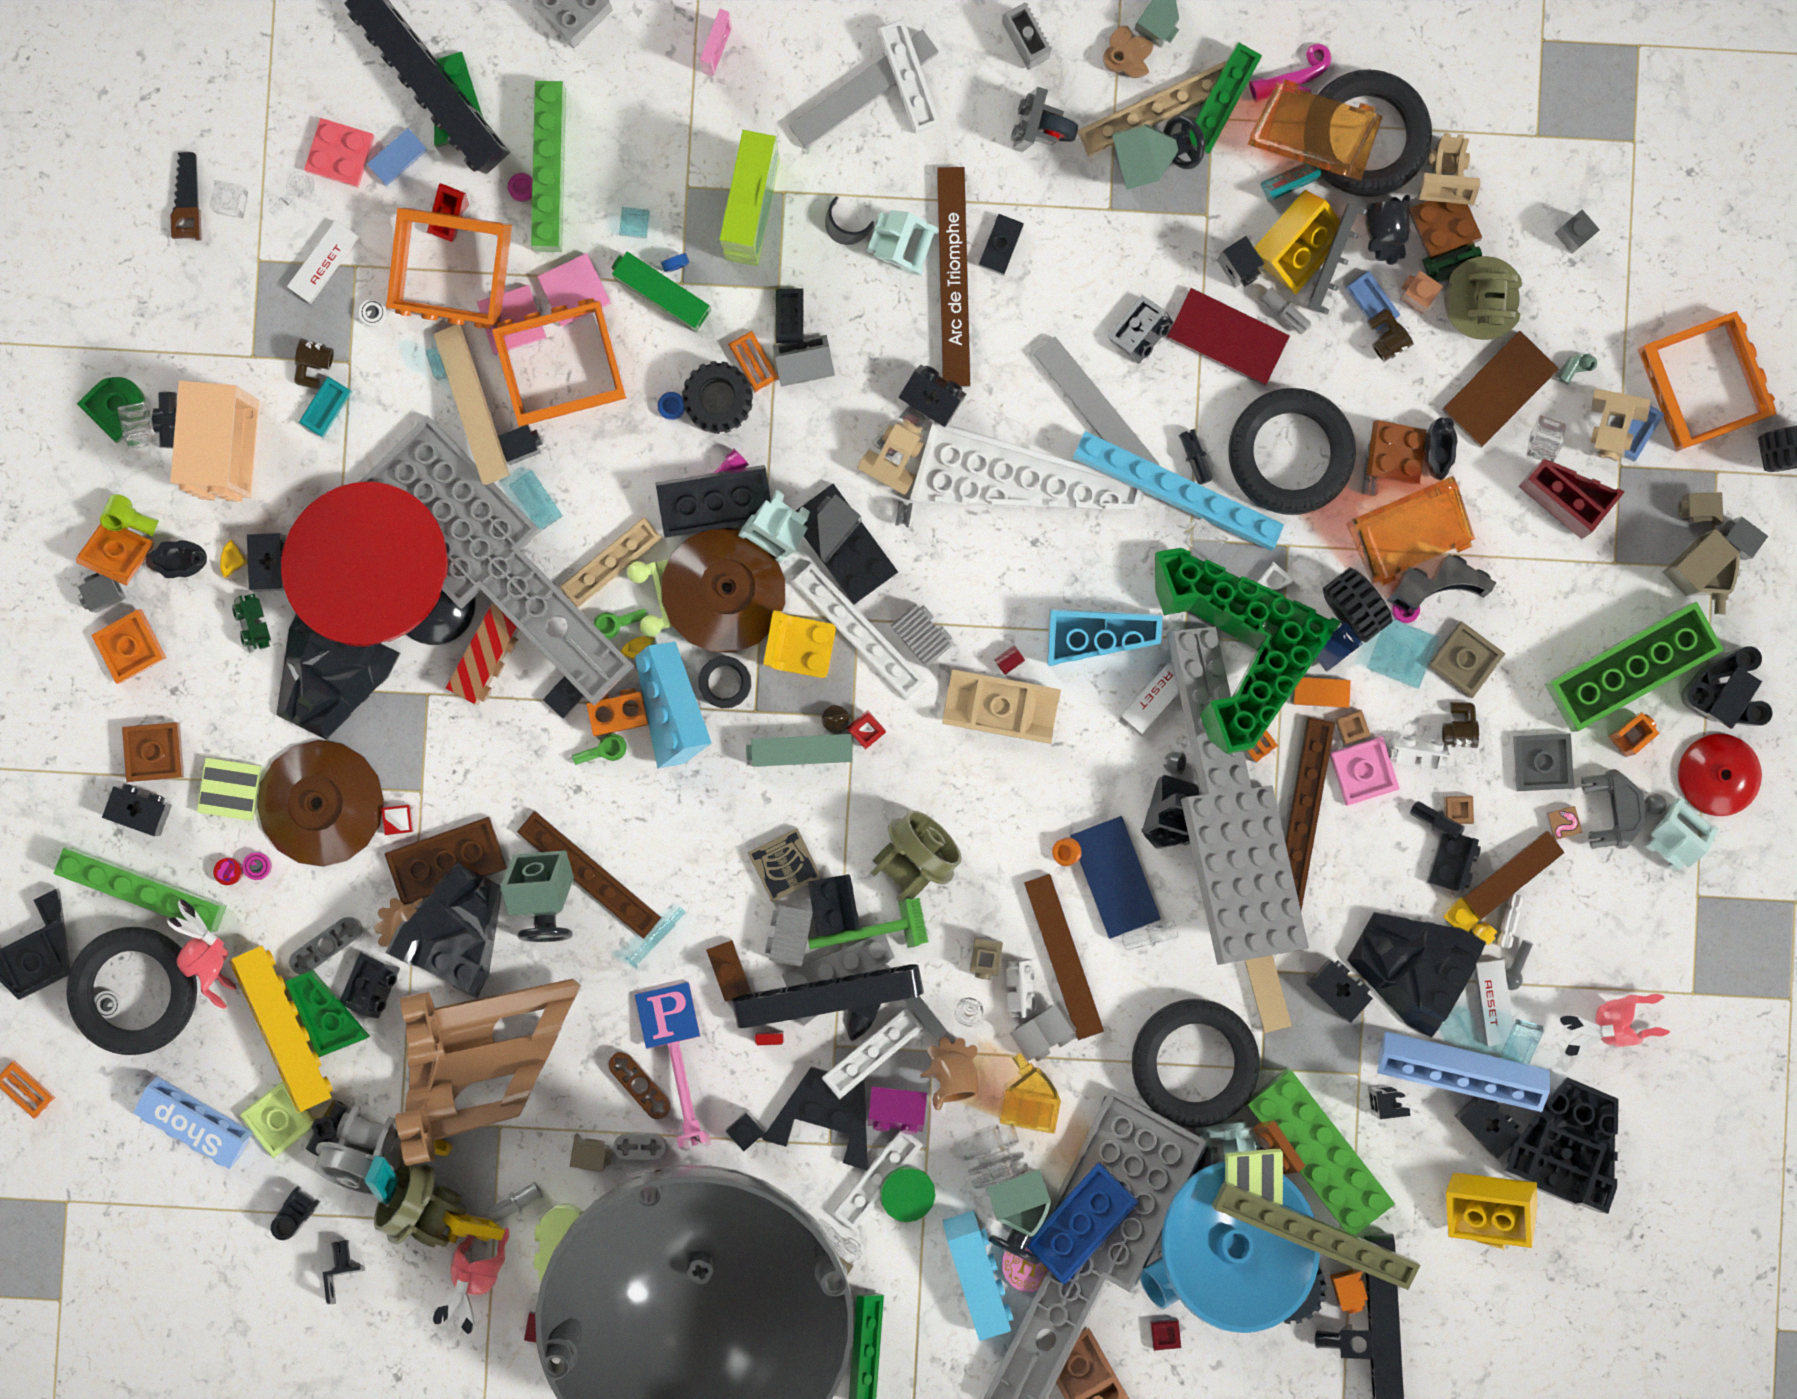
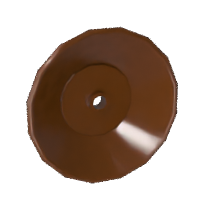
M711 529L688 537L670 555L661 577V602L670 624L687 642L709 652L736 653L759 644L769 634L773 611L782 612L785 606V577L779 562L775 560L776 557L749 539L740 538L738 536L740 530ZM723 583L731 586L729 593H725L722 590Z
M315 740L295 745L273 761L261 781L257 808L262 829L279 852L301 864L325 867L348 861L368 846L381 824V808H383L384 798L379 777L364 756L343 743ZM315 798L321 800V806L317 809L312 804Z

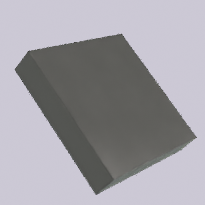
M1571 733L1513 736L1517 791L1574 789Z

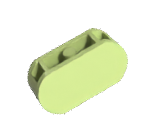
M557 1205L544 1215L540 1225L536 1224L535 1241L540 1242L539 1253L535 1252L534 1269L539 1270L538 1278L540 1281H542L554 1249L573 1221L583 1213L580 1208L574 1205Z

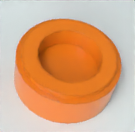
M1066 837L1060 839L1053 846V858L1061 866L1073 865L1081 857V847L1073 838Z

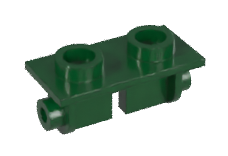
M1471 244L1432 260H1429V257L1421 260L1426 274L1436 282H1441L1449 279L1451 273L1463 262L1481 257L1482 251L1479 246L1476 247L1475 244Z
M255 593L244 596L245 601H243L242 595L238 596L234 600V605H232L234 618L236 621H240L242 631H240L241 643L243 647L248 648L249 653L257 649L256 645L259 646V649L270 647L269 642L271 641L266 622L255 623V619L264 617L260 599L256 598Z

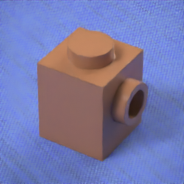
M1419 271L1415 276L1410 274L1401 287L1404 292L1399 299L1423 314L1443 286L1422 271Z

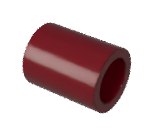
M1014 645L995 658L994 661L1003 674L1006 675L1025 662V659Z

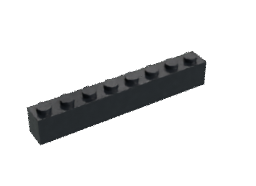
M347 0L344 2L350 11L347 13L349 18L357 26L361 25L365 29V38L374 47L378 46L383 52L380 55L388 66L396 68L400 73L397 75L400 82L406 88H412L416 93L414 96L416 102L423 109L428 108L433 115L430 117L432 122L440 130L444 129L449 135L447 138L448 142L454 149L463 152L466 156L464 162L472 171L488 174L511 153L389 0Z

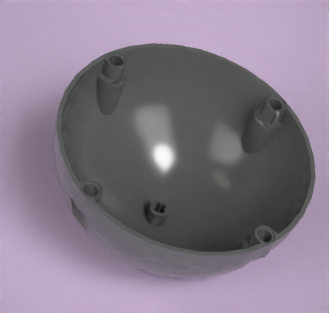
M678 1165L666 1167L660 1172H646L641 1176H636L621 1183L595 1200L573 1221L554 1249L540 1284L535 1312L536 1344L540 1362L547 1381L557 1399H832L847 1369L853 1342V1303L847 1280V1268L841 1262L832 1241L815 1218L791 1196L767 1181L739 1170L712 1165ZM560 1358L561 1361L559 1362V1364L554 1363L551 1359Z

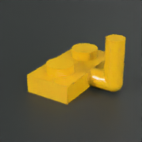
M446 1211L442 1220L450 1227L447 1237L451 1243H456L459 1236L466 1237L467 1234L489 1242L490 1238L502 1240L505 1232L492 1219L471 1216L467 1212L461 1215Z

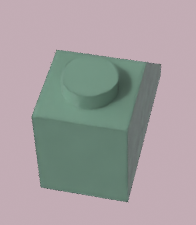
M1152 0L1136 22L1134 29L1159 47H1162L1166 41L1171 43L1180 30L1176 27L1179 21L1176 0Z

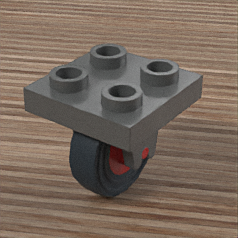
M1037 87L1020 101L1017 114L1021 115L1019 125H1014L1010 139L1014 141L1012 150L1023 153L1035 141L1052 146L1056 144V141H1075L1078 124L1063 117L1064 111L1046 105L1045 100L1048 90Z

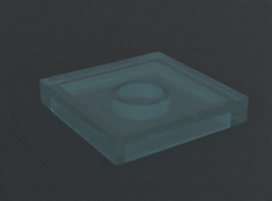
M1393 619V622L1380 632L1366 669L1419 689L1439 637Z

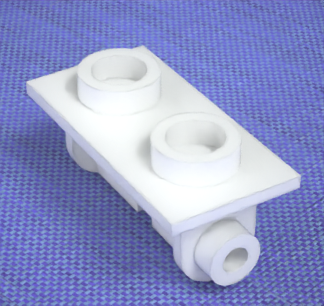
M1409 735L1392 736L1394 749L1390 751V759L1395 760V763L1414 766L1416 756L1421 757L1420 767L1437 770L1440 767H1446L1447 757H1450L1448 746L1444 745L1442 741L1429 739L1428 742L1421 741Z
M1031 960L1021 962L1008 961V967H1005L1007 987L1016 986L1017 992H1007L1008 1012H1011V1017L1025 1018L1034 1016L1037 999L1035 994H1033L1035 969L1032 966Z

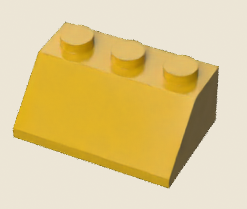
M1304 190L1254 247L1264 262L1262 267L1295 295L1324 263L1340 222L1339 217L1325 199Z
M1453 1172L1446 1190L1448 1237L1532 1248L1538 1207L1537 1182Z

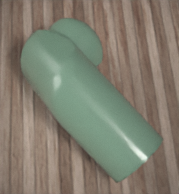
M1590 354L1570 356L1557 379L1568 385L1575 373L1593 371L1597 367V359Z

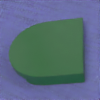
M111 377L99 381L77 405L118 444L142 419L145 412V397L138 385L131 380L123 377Z

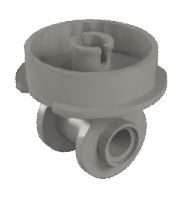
M354 1105L350 1114L345 1112L336 1132V1138L340 1139L339 1143L321 1142L317 1144L316 1152L319 1157L314 1170L323 1178L341 1187L359 1193L374 1195L364 1180L375 1155L383 1157L384 1154L390 1155L398 1135L397 1130L394 1129L395 1118L389 1116L385 1124L375 1121L372 1123L369 1122V1119L360 1117L361 1106ZM352 1143L373 1150L374 1154H366L348 1148V1146ZM390 1165L394 1173L397 1174L396 1170Z

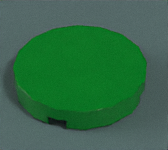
M912 1166L898 1167L886 1176L879 1192L880 1202L887 1214L897 1221L906 1223L917 1221L927 1215L933 1207L936 1197L935 1186L928 1174Z

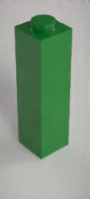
M628 251L624 256L619 255L611 267L614 270L612 276L615 280L696 333L712 310L709 304Z

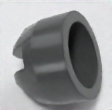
M1179 752L1167 754L1164 759L1168 760V762L1163 764L1166 771L1182 775L1186 767V755Z

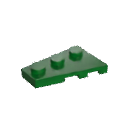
M463 52L437 59L483 117ZM434 124L435 148L450 144L447 140L449 137L444 129L440 130Z
M314 970L285 981L318 1057L370 1037Z

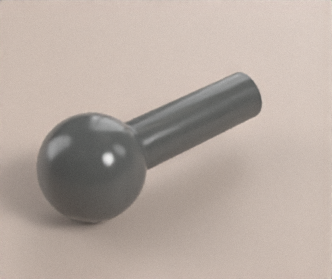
M1527 940L1522 941L1511 968L1505 970L1508 990H1516L1523 983L1521 971L1533 946V943Z

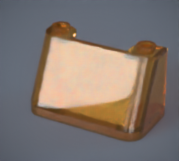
M1286 79L1283 80L1282 84L1276 83L1251 132L1247 145L1361 181L1383 117L1375 113L1376 107L1360 103L1358 108L1299 90V83Z
M1454 476L1365 513L1346 523L1372 584L1380 581L1381 586L1397 580L1395 574L1455 548L1457 553L1473 547L1471 541L1475 540L1461 492Z

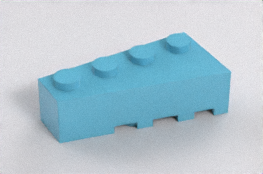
M1050 609L1047 664L1048 666H1053L1060 663L1161 644L1163 616L1160 613Z
M676 642L649 645L635 656L657 769L685 764L712 742Z
M974 1210L942 1220L947 1242L979 1341L1010 1332L1009 1321L1014 1319L1009 1303L1003 1305L1001 1296L1006 1295L1001 1278L996 1280L993 1273L998 1268L993 1253L987 1254L985 1246L990 1245L985 1228L980 1230Z

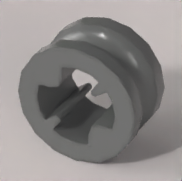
M899 501L895 526L904 524L905 527L909 528L913 503L904 505L902 501Z

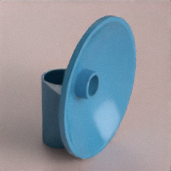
M1225 1161L1219 1162L1198 1171L1177 1191L1170 1203L1163 1223L1162 1257L1142 1269L1143 1273L1140 1277V1282L1147 1296L1160 1309H1165L1180 1300L1193 1315L1220 1330L1236 1333L1263 1331L1285 1321L1305 1301L1317 1275L1320 1253L1214 1210L1212 1204L1223 1181H1225ZM1283 1175V1206L1315 1219L1303 1194Z

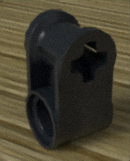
M297 1185L272 1221L270 1227L272 1235L276 1239L284 1241L295 1236L314 1213L321 1201L318 1199L313 1200L303 1193L301 1187ZM282 1219L288 1220L291 1223L292 1230L289 1234H284L279 1229V1223Z

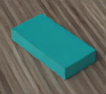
M327 376L298 423L324 438L353 391Z
M375 1155L364 1182L379 1202L388 1204L399 1179L385 1158Z

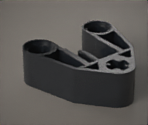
M1753 646L1741 647L1701 667L1681 693L1682 703L1687 708L1710 721L1719 722L1707 713L1726 683L1712 685V679L1731 676L1736 667H1741L1747 672L1756 670L1762 663L1761 652ZM1744 652H1747L1751 657V663L1748 667L1744 666L1741 662V656ZM1700 692L1701 698L1693 700L1692 694ZM1764 701L1749 702L1736 724L1763 726L1771 720L1773 716L1772 708ZM1755 706L1761 710V718L1758 721L1754 720L1751 715V711Z

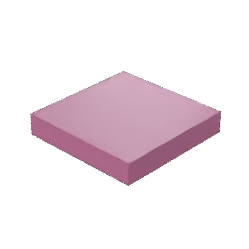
M723 9L718 11L700 58L702 71L709 76L715 74L732 30L730 14Z
M587 253L537 276L552 308L567 305L568 309L579 307L578 301L594 298L595 302L600 301L603 308L611 304ZM589 314L560 321L559 323L561 327H564Z
M529 285L504 293L500 322L513 319L514 323L525 321L524 315L538 312ZM490 298L477 301L479 311L488 313ZM496 324L491 325V329L485 328L494 355L498 354L492 329L498 328ZM543 326L505 336L508 351L547 339Z
M1383 736L1330 753L1346 806L1400 789Z

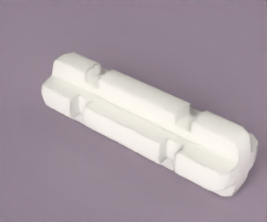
M1513 894L1506 900L1507 908H1504L1499 927L1501 933L1497 935L1496 945L1511 948L1514 939L1512 933L1516 931L1520 915L1518 909L1521 908L1523 902L1522 896Z

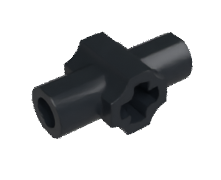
M158 392L159 408H153L151 415L153 432H159V448H173L177 392Z
M333 1099L324 1116L315 1119L311 1126L314 1134L305 1148L307 1151L319 1156L316 1152L317 1144L330 1142L331 1139L336 1138L341 1118L349 1109L346 1104ZM329 1122L330 1126L328 1128L332 1129V1131L325 1133L326 1128L323 1127V1124Z

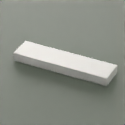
M904 18L878 27L877 31L914 134L940 125L941 122Z
M906 1006L826 1073L822 1080L840 1100L924 1029L923 1024Z
M899 1129L835 1208L832 1215L854 1232L879 1201L880 1188L886 1176L898 1167L907 1166L923 1146V1143L913 1135L901 1133V1129Z

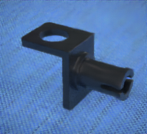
M349 1240L331 1243L335 1267L331 1271L323 1272L325 1297L328 1305L336 1304L333 1276L365 1271V1266L354 1267V1265H351Z
M1352 1324L1345 1325L1340 1329V1332L1317 1330L1315 1333V1347L1317 1349H1340L1341 1358L1372 1359L1373 1332L1370 1330H1352ZM1357 1336L1362 1337L1367 1344L1365 1351L1360 1353L1353 1350L1352 1339Z

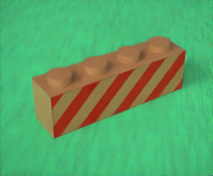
M493 602L445 688L475 705H479L480 701L485 702L492 690L489 685L493 677L498 678L505 667V663L502 662L507 652L510 654L513 652L519 640L515 637L520 629Z

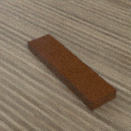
M1545 831L1463 896L1462 899L1476 918L1482 920L1565 852L1550 832Z

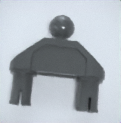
M1609 769L1603 775L1581 777V784L1593 783L1592 786L1582 787L1584 794L1608 791L1610 793L1613 813V829L1589 832V839L1600 838L1598 841L1589 842L1591 849L1609 846L1626 849L1646 822V811L1652 815H1659L1667 807L1666 799L1659 793L1650 794L1644 800L1643 791L1616 769Z

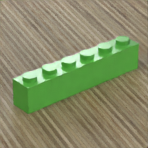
M535 81L531 247L535 252H562L566 118V87L563 81Z
M73 847L63 848L53 873L164 916L186 920L178 906V902L183 899L195 909L206 925L207 931L209 930L210 932L218 931L227 907L223 903Z

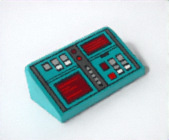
M1308 161L1263 181L1261 187L1267 200L1273 201L1317 181L1321 171L1312 162Z

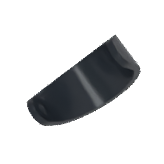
M836 196L826 213V231L839 244L853 245L858 243L868 235L875 222L871 221L864 230L858 232H849L841 229L832 217V209L839 199Z

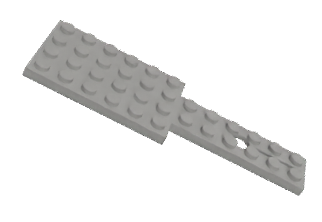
M428 415L359 481L393 485L419 499L436 518L445 537L448 571L442 590L461 609L482 590L594 706L634 667L610 640L521 551L541 530L494 482L486 486L482 484L476 464ZM554 617H562L567 622L566 633L558 638L551 637L547 632V624Z
M1216 627L1167 633L1168 643L1202 795L1183 798L1181 803L1217 965L1308 949V941L1273 785L1252 788L1244 751L1231 754L1223 752L1209 741L1200 717L1204 710V704L1208 700L1214 701L1231 697Z
M1110 1089L1049 1208L1044 1222L1097 1163H1101L1140 1202L1066 1284H1062L1048 1270L983 1399H1017V1397L1018 1399H1048L1107 1281L1109 1280L1124 1290L1133 1293L1143 1273L1142 1269L1146 1267L1162 1236L1163 1223L1170 1203L1177 1191L1193 1175L1209 1141L1116 1090ZM1042 1329L1051 1330L1056 1337L1055 1346L1049 1351H1043L1038 1347L1036 1337Z

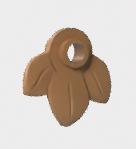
M1121 26L1116 29L1109 38L1110 47L1106 49L1103 55L1105 67L1111 72H1124L1131 78H1141L1147 75L1149 70L1143 61L1151 54L1153 43L1145 37H1132L1129 26ZM1114 54L1119 56L1121 61H1117L1114 58Z

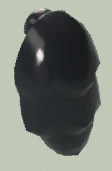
M1441 417L1434 420L1429 426L1425 437V462L1428 465L1431 476L1440 481L1445 479L1456 459L1457 434L1453 427L1454 422L1449 417Z
M185 540L176 542L165 541L161 542L157 549L146 556L145 562L147 567L159 572L165 578H185L203 569L207 563V554L200 545Z

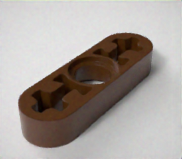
M626 1051L615 1053L609 1060L611 1073L651 1118L662 1119L666 1117L671 1110V1101L630 1053ZM617 1057L621 1060L624 1058L628 1059L629 1062L626 1066L631 1072L634 1067L639 1071L633 1074L628 1082L623 1078L628 1075L624 1069L618 1071L615 1068L617 1065L615 1059ZM637 1077L644 1078L648 1083V1088L643 1093H637L632 1088V1082ZM652 1088L657 1092L652 1097L657 1102L661 1100L665 1102L663 1106L665 1111L663 1113L659 1110L656 1112L652 1111L651 1108L654 1104L650 1099L646 1103L641 1099L646 1097Z

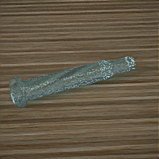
M679 907L630 957L626 956L625 959L638 969L637 965L675 927V923L686 912Z

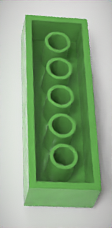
M1693 602L1546 682L1544 685L1570 731L1577 732L1724 651L1699 604Z
M1289 1068L1285 1069L1250 1097L1246 1105L1259 1122L1273 1120L1276 1122L1305 1164V1167L1299 1172L1345 1232L1353 1235L1358 1234L1395 1205L1391 1197L1292 1070Z

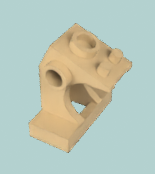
M1444 133V136H1441L1435 149L1430 150L1428 166H1433V174L1424 173L1419 190V200L1475 204L1480 188V178L1464 177L1463 173L1464 170H1468L1470 153H1466L1469 138H1464L1463 134L1451 137L1450 133ZM1442 173H1453L1455 176L1442 175Z
M1595 388L1592 411L1603 413L1600 427L1594 426L1591 443L1595 444V450L1599 452V458H1609L1613 461H1619L1620 457L1624 458L1625 450L1630 451L1633 434H1629L1631 422L1633 419L1647 422L1651 399ZM1610 415L1625 418L1622 429L1607 426Z
M904 419L903 423H896L894 427L889 425L882 437V440L886 441L880 454L868 449L857 469L906 495L917 475L909 472L905 467L910 457L916 458L924 443L920 442L924 436L921 433L923 428L913 425L907 419ZM890 448L904 455L899 465L886 459Z

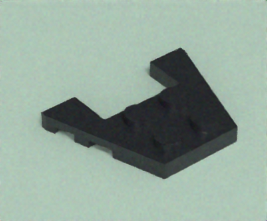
M59 888L33 900L45 923V927L0 949V982L18 1000H22L69 976L71 968Z
M811 1066L764 1134L763 1140L787 1147L794 1120L797 1119L849 1134L850 1139L843 1164L867 1170L865 1081H861L839 1100L822 1080V1077L829 1071Z

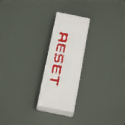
M335 220L287 287L312 304L359 237Z
M1172 658L1121 715L1140 734L1144 733L1179 693Z
M1504 960L1476 963L1475 970L1486 1046L1516 1043Z

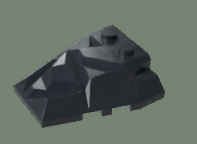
M296 614L288 630L276 715L327 740L351 716V713L362 702L364 703L380 684H383L389 678L401 653L382 643L370 646H350L329 640L312 630Z
M455 863L433 887L434 892L425 902L421 901L415 907L417 911L407 922L402 921L397 927L385 953L408 965L418 967L452 984V987L478 999L490 973L502 895L501 885L459 863Z
M1374 911L1349 954L1347 961L1407 1025L1432 1038L1442 1022H1445L1475 971L1476 963L1482 954L1486 941L1461 927L1437 925L1434 922L1410 920L1407 917Z
M1566 1077L1547 1100L1543 1111L1538 1112L1512 1145L1504 1172L1521 1181L1537 1182V1190L1567 1203L1608 1214L1617 1190L1615 1161H1618V1152H1615V1135L1618 1134L1619 1099Z

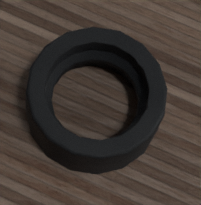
M718 656L709 660L702 667L698 677L699 690L703 698L711 705L721 709L733 708L741 704L748 697L751 689V676L747 667L738 659L730 656ZM720 666L734 668L741 677V687L737 694L731 698L722 699L716 697L709 688V677Z

